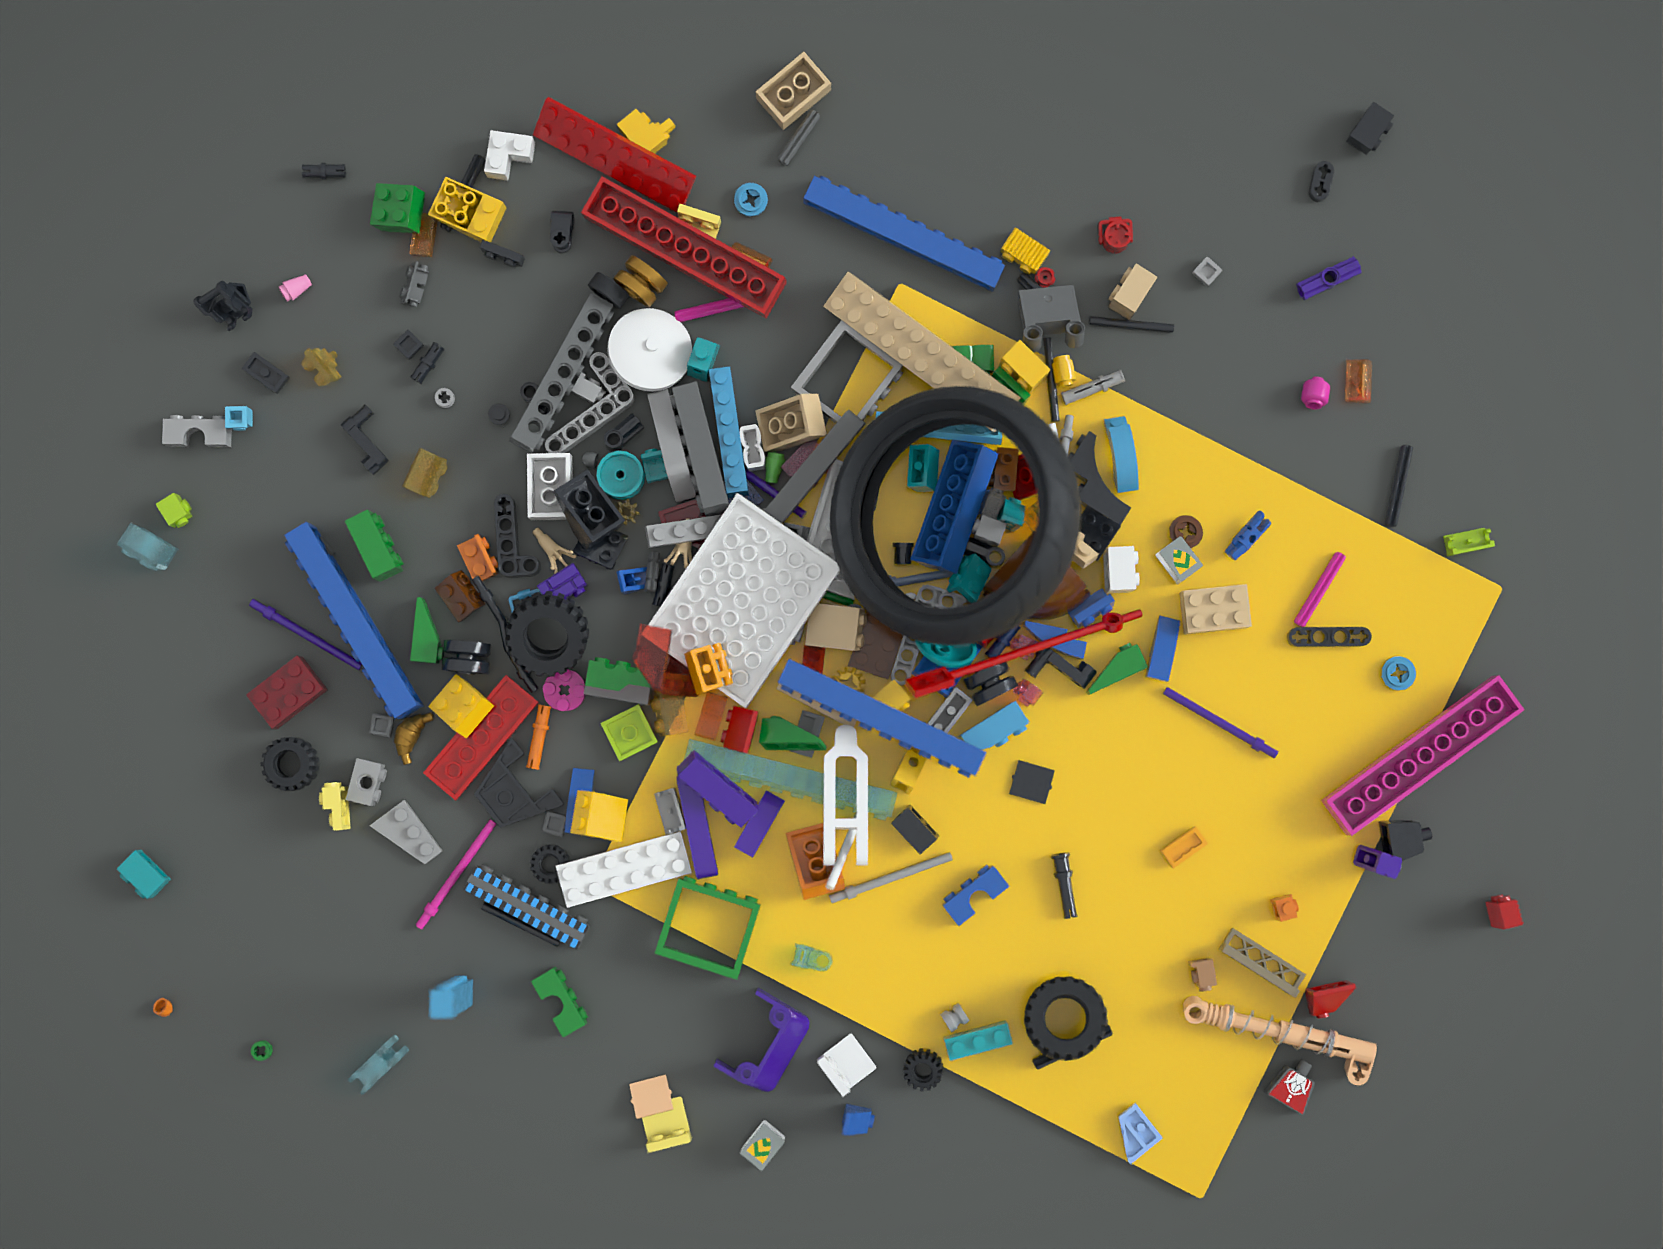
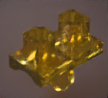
M308 348L304 352L306 357L301 364L308 371H312L315 367L317 368L319 373L314 377V380L319 386H325L331 381H338L341 378V375L335 369L338 366L335 362L338 354L335 351L328 353L325 348L321 351L319 348L313 350Z

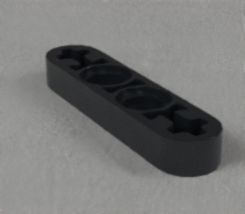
M1297 627L1291 629L1287 634L1288 643L1294 647H1360L1369 644L1372 638L1370 630L1366 627ZM1349 630L1352 631L1351 635L1360 634V631H1362V634L1366 635V639H1363L1362 643L1360 639H1351L1352 643H1349L1351 637ZM1296 631H1298L1299 635H1307L1306 631H1309V644H1307V639H1301L1296 643V639H1292V635H1295ZM1320 631L1324 634L1323 642L1317 643L1314 641V632ZM1337 631H1342L1345 634L1344 642L1338 643L1334 639V634Z

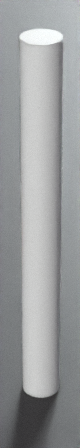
M855 813L853 819H857V813ZM848 830L826 884V888L829 890H834L855 838L856 830Z

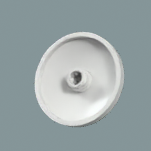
M644 308L629 312L615 324L608 340L607 352L614 372L626 384L643 391H661L675 385L685 375L692 352V343L687 330L674 316L662 310Z

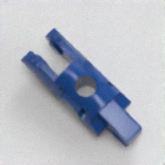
M1259 510L1233 538L1231 544L1225 550L1228 557L1233 560L1238 559L1251 548L1271 525L1270 520L1264 519L1265 514Z

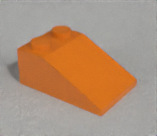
M823 823L786 833L804 900L845 889L842 871L834 890L826 888L834 865L823 864Z

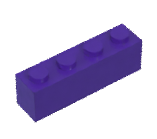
M695 750L676 767L678 780L684 786L689 785L693 788L694 793L700 799L705 798L709 801V805L716 812L721 811L731 824L734 825L736 823L742 828L759 810L755 799Z

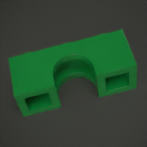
M554 967L533 979L531 983L541 1000L551 995L557 996L562 1000L563 1010L553 1018V1021L562 1037H565L586 1025L588 1015L582 1006L579 1008L575 1000L578 998L572 988L568 989L564 981L567 979L561 969L557 970Z

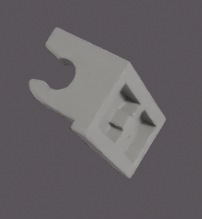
M675 788L655 793L666 835L686 829Z

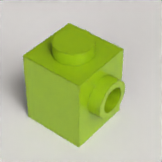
M172 493L156 503L159 511L171 527L180 528L189 522V518L193 517L190 513L191 506L186 499L182 500L180 495Z

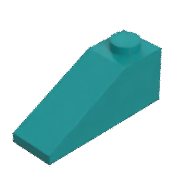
M1012 497L1009 500L1004 499L996 520L1006 523L1005 529L1015 532L1023 525L1025 506L1021 505V501Z

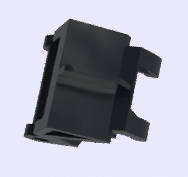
M220 281L215 288L203 296H197L193 300L194 305L203 315L210 316L219 323L227 321L228 326L226 328L228 331L236 327L237 319L240 317L247 321L252 316L253 308L249 306L251 301L243 283L229 282L227 284L224 281Z

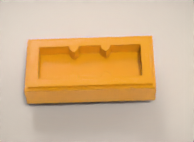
M1194 826L1160 850V852L1174 869L1208 843L1197 827Z

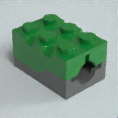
M595 657V661L589 660L584 688L585 695L651 706L656 672L652 671V667L638 664L637 668H633L629 662L616 661V665L609 664L610 660Z

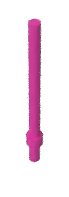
M489 819L432 902H428L423 909L424 913L415 924L418 928L423 929L431 916L434 917L438 912L439 905L497 824L496 822Z

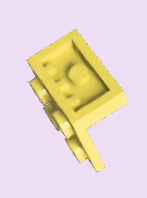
M683 204L679 205L677 211L679 219L716 239L721 225L720 216Z
M681 1096L671 1098L674 1110L642 1118L648 1140L646 1144L648 1153L691 1142L692 1136Z

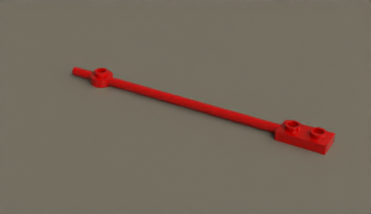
M1140 609L1123 615L1110 612L1102 617L1101 622L952 671H948L946 667H941L905 679L906 687L914 698H918L955 686L954 679L1101 630L1116 633L1123 628V623L1141 618L1143 614Z

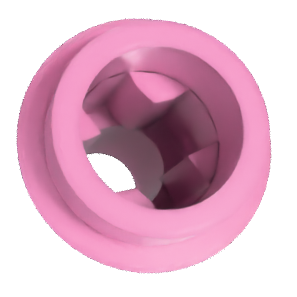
M305 274L282 282L283 285L278 288L288 302L291 299L294 301L312 284Z

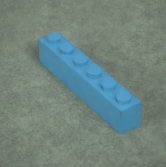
M730 367L709 369L727 497L733 498L737 493L747 496L749 493Z
M455 975L430 990V1018H453L473 1005V979H467V975Z

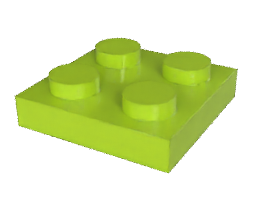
M639 704L601 723L619 761L658 743Z

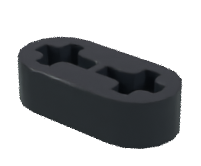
M1328 161L1319 162L1313 170L1309 196L1315 202L1323 201L1330 192L1334 167ZM1325 167V170L1329 173L1321 179L1322 172L1319 170ZM1319 184H1322L1321 191L1324 193L1317 196V192L1314 190L1319 187Z

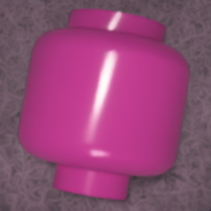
M1312 377L1303 383L1301 401L1309 409H1321L1328 404L1330 385L1321 377Z

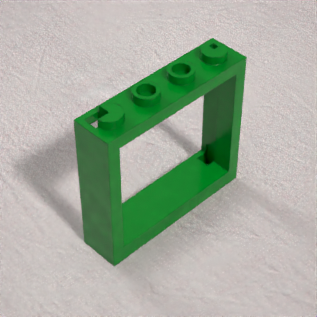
M684 876L683 879L679 878L655 954L737 980L761 904L757 903L758 899L748 895L744 899L737 896L738 892L725 889L722 892L716 890V885L707 882L703 886L696 883L697 879ZM683 887L752 909L734 968L664 946Z

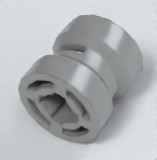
M959 1003L953 1006V1010L944 1011L940 1014L951 1032L955 1031L960 1023L966 1024L970 1021Z

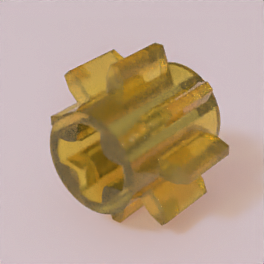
M629 499L624 504L618 501L620 507L617 510L621 515L624 514V508L632 509L630 511L631 516H623L625 519L624 525L627 526L628 521L636 523L634 518L640 515V512L635 511L638 504L630 505Z

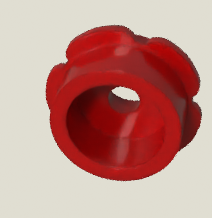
M1042 267L1038 269L1035 281L1042 288L1049 287V285H1053L1055 282V273L1051 268Z

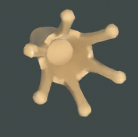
M692 542L676 544L671 554L664 559V562L667 563L675 554L670 563L674 565L679 555L683 554L684 568L686 569L689 565L688 557L689 562L692 561Z
M539 528L533 531V535L538 539V543L550 559L551 570H555L554 574L558 572L555 560L558 559L565 567L569 566L563 560L562 554L574 559L577 557L573 555L572 550L569 551L557 545Z

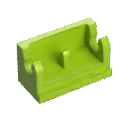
M1480 528L1443 536L1447 557L1494 547V540L1489 538L1491 530L1489 528Z

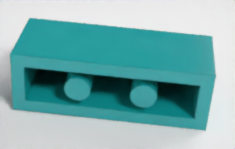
M1006 1021L943 1037L950 1061L1013 1044Z

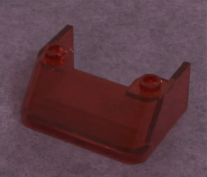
M640 624L633 661L655 693L686 697L699 696L696 694L688 667L669 654L673 630Z

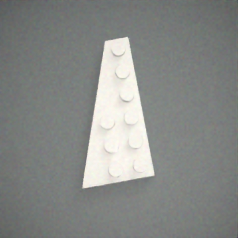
M838 459L828 469L807 538L809 543L835 561L836 558L832 548L830 533V508L835 481L843 461ZM839 572L827 591L854 600L853 593L841 572Z

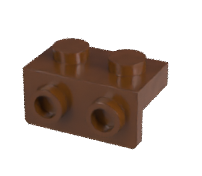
M997 447L995 450L998 453V457L988 486L992 487L993 493L1015 491L1018 449Z
M462 570L450 574L434 588L458 623L464 621L475 610L485 605V602H482L479 597L480 593L474 588L469 577Z

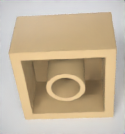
M1135 264L1133 269L1128 267L1120 280L1122 286L1117 284L1108 299L1111 301L1108 308L1130 320L1154 284L1157 276L1138 264Z

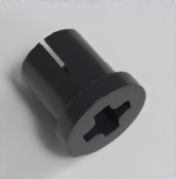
M893 543V547H895L894 564H911L910 559L914 543Z

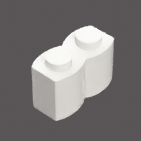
M756 424L742 426L740 428V440L744 448L743 458L745 465L749 471L762 470L765 468V455L761 448L760 430Z

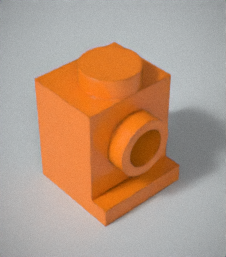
M1292 894L1270 899L1277 921L1282 922L1297 918L1299 908Z

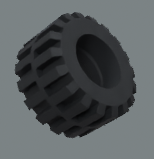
M283 737L280 740L273 741L272 745H268L265 748L267 752L262 754L264 761L260 762V767L264 768L261 771L262 775L267 777L265 780L271 783L272 787L283 791L301 790L305 786H309L311 780L316 778L317 775L315 773L319 771L317 762L320 761L319 757L315 755L317 751L312 749V745L309 742H305L301 738ZM288 751L295 752L301 761L298 773L292 777L285 776L280 769V760Z

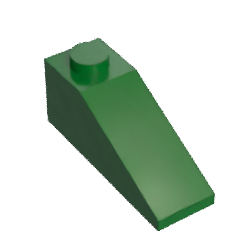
M417 597L410 661L439 664L440 660L444 657L443 647H441V641L425 599Z
M1131 643L1119 647L1120 652L1113 656L1088 688L1087 694L1090 695L1148 668L1138 644L1132 646Z
M779 716L762 718L759 743L765 750L827 749V746L820 738Z

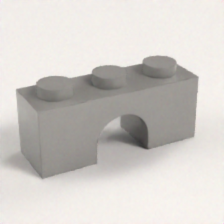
M171 415L170 419H163L162 444L167 447H189L190 436L196 431H203L205 445L208 447L231 448L232 428H225L224 416H212V419H204V416L194 415L191 416V419H183V416Z

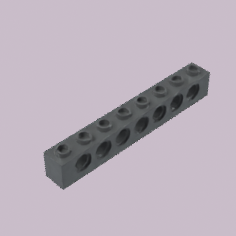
M592 292L590 293L509 442L531 454L534 449H540L544 438L541 437L544 430L549 432L554 423V420L551 419L554 412L559 414L564 405V402L561 401L564 394L569 396L574 387V384L571 383L574 376H580L584 368L581 365L583 359H589L594 350L591 347L593 341H599L604 332L600 328L604 322L608 324L614 314L610 311L613 304ZM595 316L598 319V323L591 324L588 321V317ZM585 334L588 337V341H580L578 335ZM569 352H575V353H577L579 359H577V360H572V359H570L569 356H568V353H569ZM561 369L566 370L569 377H560L558 371ZM551 387L556 388L559 395L551 396L548 393V389ZM546 406L549 413L546 415L541 414L538 411V407ZM536 424L539 431L537 433L530 432L528 425Z

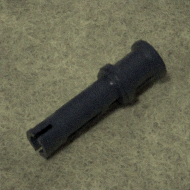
M1070 852L1051 855V859H1054L1056 871L1054 877L1059 882L1064 919H1070V913L1072 918L1078 917L1071 883L1073 870H1070L1068 857Z

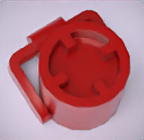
M1108 217V220L1099 221V244H1103L1106 251L1118 254L1123 252L1129 243H1133L1132 220L1122 219L1121 217ZM1108 224L1102 236V225Z

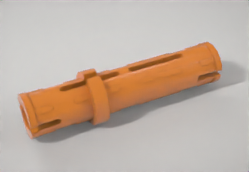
M538 704L536 720L532 725L534 731L526 765L527 768L540 769L546 731L550 727L548 726L552 708L550 706Z

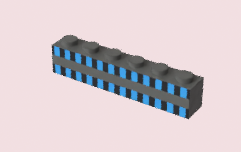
M487 865L475 866L463 890L575 949L580 947L591 927L587 923V918L579 914L576 917L569 914L568 908L560 904L557 907L550 904L549 898L541 894L538 897L531 894L530 888L522 884L519 887L512 884L513 880L503 874L500 877L493 874L494 869Z

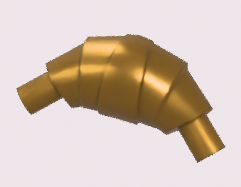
M432 712L424 715L420 713L409 718L406 717L396 728L394 743L398 756H401L404 765L412 763L409 753L412 752L414 745L421 735V731L425 727V723L434 720Z

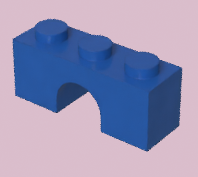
M985 865L977 872L978 877L974 880H971V878L967 879L960 885L962 888L956 894L952 891L943 898L945 902L942 906L958 926L975 914V911L970 906V897L975 891H985L991 899H994L1009 887L1008 883L993 865L990 867Z

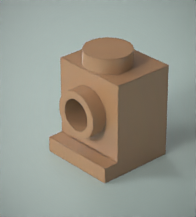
M1205 958L1188 961L1189 966L1194 967V970L1191 971L1193 983H1196L1199 987V991L1212 990V986L1217 985L1213 959Z

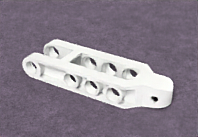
M841 725L837 728L834 747L824 756V865H835V830H856V866H867L868 756L857 746V733L851 725ZM839 756H853L857 761V819H835V760Z

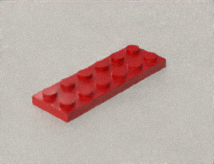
M505 675L487 696V699L494 707L467 738L456 733L423 772L424 775L455 801L539 703L508 675Z

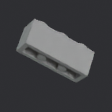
M955 687L927 724L948 733L973 700Z

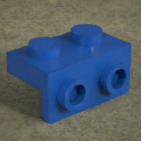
M1100 589L1068 614L1077 628L1086 627L1092 624L1097 616L1101 614L1104 616L1112 611L1115 600L1111 594L1107 595L1103 589Z

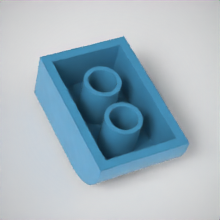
M1014 701L958 737L960 740L981 750L994 745L997 748L1009 741L1007 738L1009 735L1017 736L1027 730L1025 725L1029 721L1017 702Z

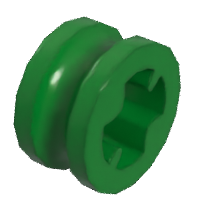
M264 1040L256 1042L251 1047V1055L258 1061L268 1059L273 1052L272 1045ZM258 1046H259V1047H263V1046H264V1047L266 1048V1050L264 1051V1052H266L265 1055H264V1054L258 1055V1053H257V1051H259V1049H257Z

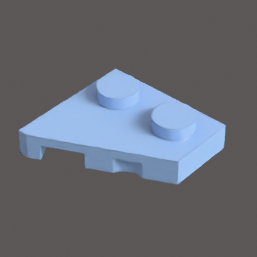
M1136 1103L1132 1104L1118 1116L1126 1156L1130 1164L1163 1138Z

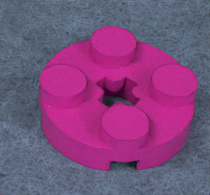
M567 669V672L562 675L556 672L554 677H547L543 685L544 698L556 710L572 711L578 708L585 699V681L577 672ZM561 685L570 686L568 690L569 695H560Z

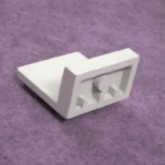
M849 1034L817 1058V1063L843 1097L850 1092L851 1087L876 1069V1065L853 1034Z

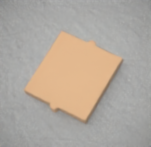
M666 1075L629 1084L632 1095L631 1103L634 1104L637 1119L674 1110L671 1100L672 1091L669 1089Z

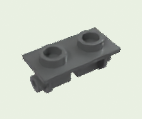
M417 261L412 263V265H408L405 273L407 282L406 285L402 286L399 297L402 298L401 304L407 303V301L413 307H417L420 304L424 289L416 286L417 284L425 286L429 274L428 266L420 264V267H417Z

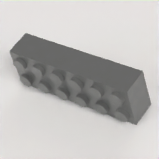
M697 381L673 387L674 395H670L674 413H679V415H675L679 432L684 433V435H680L685 453L689 452V455H685L690 473L694 472V475H691V480L695 493L699 492L700 494L696 496L700 513L705 512L706 517L724 514L729 506Z

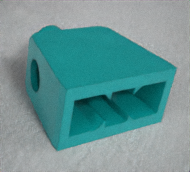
M697 337L687 364V376L707 382L710 376L709 369H712L720 345Z

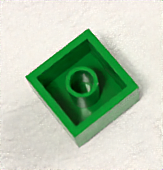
M376 183L370 225L381 231L419 234L425 192L414 185Z

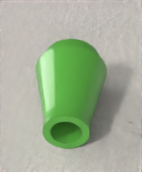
M768 452L767 456H765L766 482L778 483V478L786 461L784 460L785 454Z

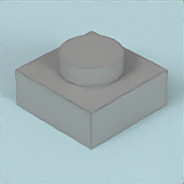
M1206 257L1192 274L1208 287L1223 270L1209 257Z

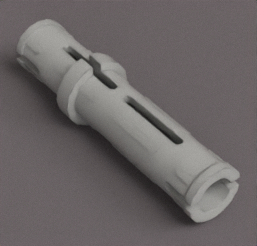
M1121 370L1104 377L1100 375L1096 380L1062 392L1061 396L1065 405H1068L1097 392L1108 391V388L1124 383L1125 378Z

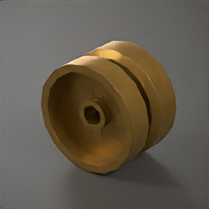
M631 255L625 263L626 269L630 273L619 270L613 280L625 289L629 296L650 308L656 300V296L651 290L662 293L668 283L648 264Z

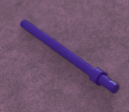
M252 599L249 606L262 613L264 618L270 621L274 620L358 671L363 666L360 661L357 662L352 656L280 615L273 607H267L255 599Z
M1166 687L1163 694L1250 744L1252 749L1258 752L1262 751L1272 758L1277 756L1278 751L1265 744V741L1261 738L1249 735L1169 687Z

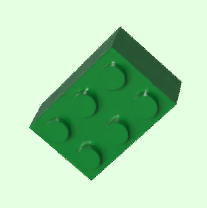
M367 509L345 520L373 579L382 582L403 571L401 567L404 564L399 553L393 550L394 542L391 536L384 532L383 527H385V524L380 515Z

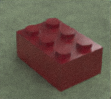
M297 655L246 694V696L271 729H279L327 692L328 689L302 656Z

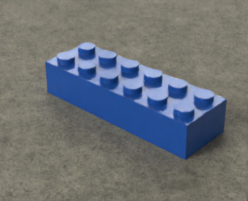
M952 440L910 560L928 568L957 574L998 453L983 445Z

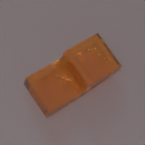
M707 692L695 731L696 736L713 741L716 740L728 697Z

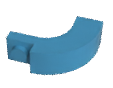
M1125 416L1104 419V426L1112 453L1113 480L1117 493L1139 490L1137 458L1130 424H1127Z

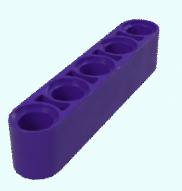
M676 776L696 878L698 880L717 876L718 869L704 800L700 799L689 785L684 786L678 780V776Z

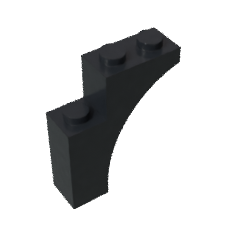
M1089 431L1086 436L1082 434L1075 444L1079 446L1075 454L1070 452L1068 455L1076 477L1086 483L1085 485L1082 483L1079 485L1081 505L1085 508L1089 507L1121 525L1131 507L1119 500L1103 482L1095 461L1094 449L1097 435Z

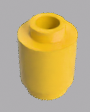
M1069 355L1054 357L1052 369L1055 384H1060V387L1073 385L1072 382L1076 380L1073 360L1070 359Z

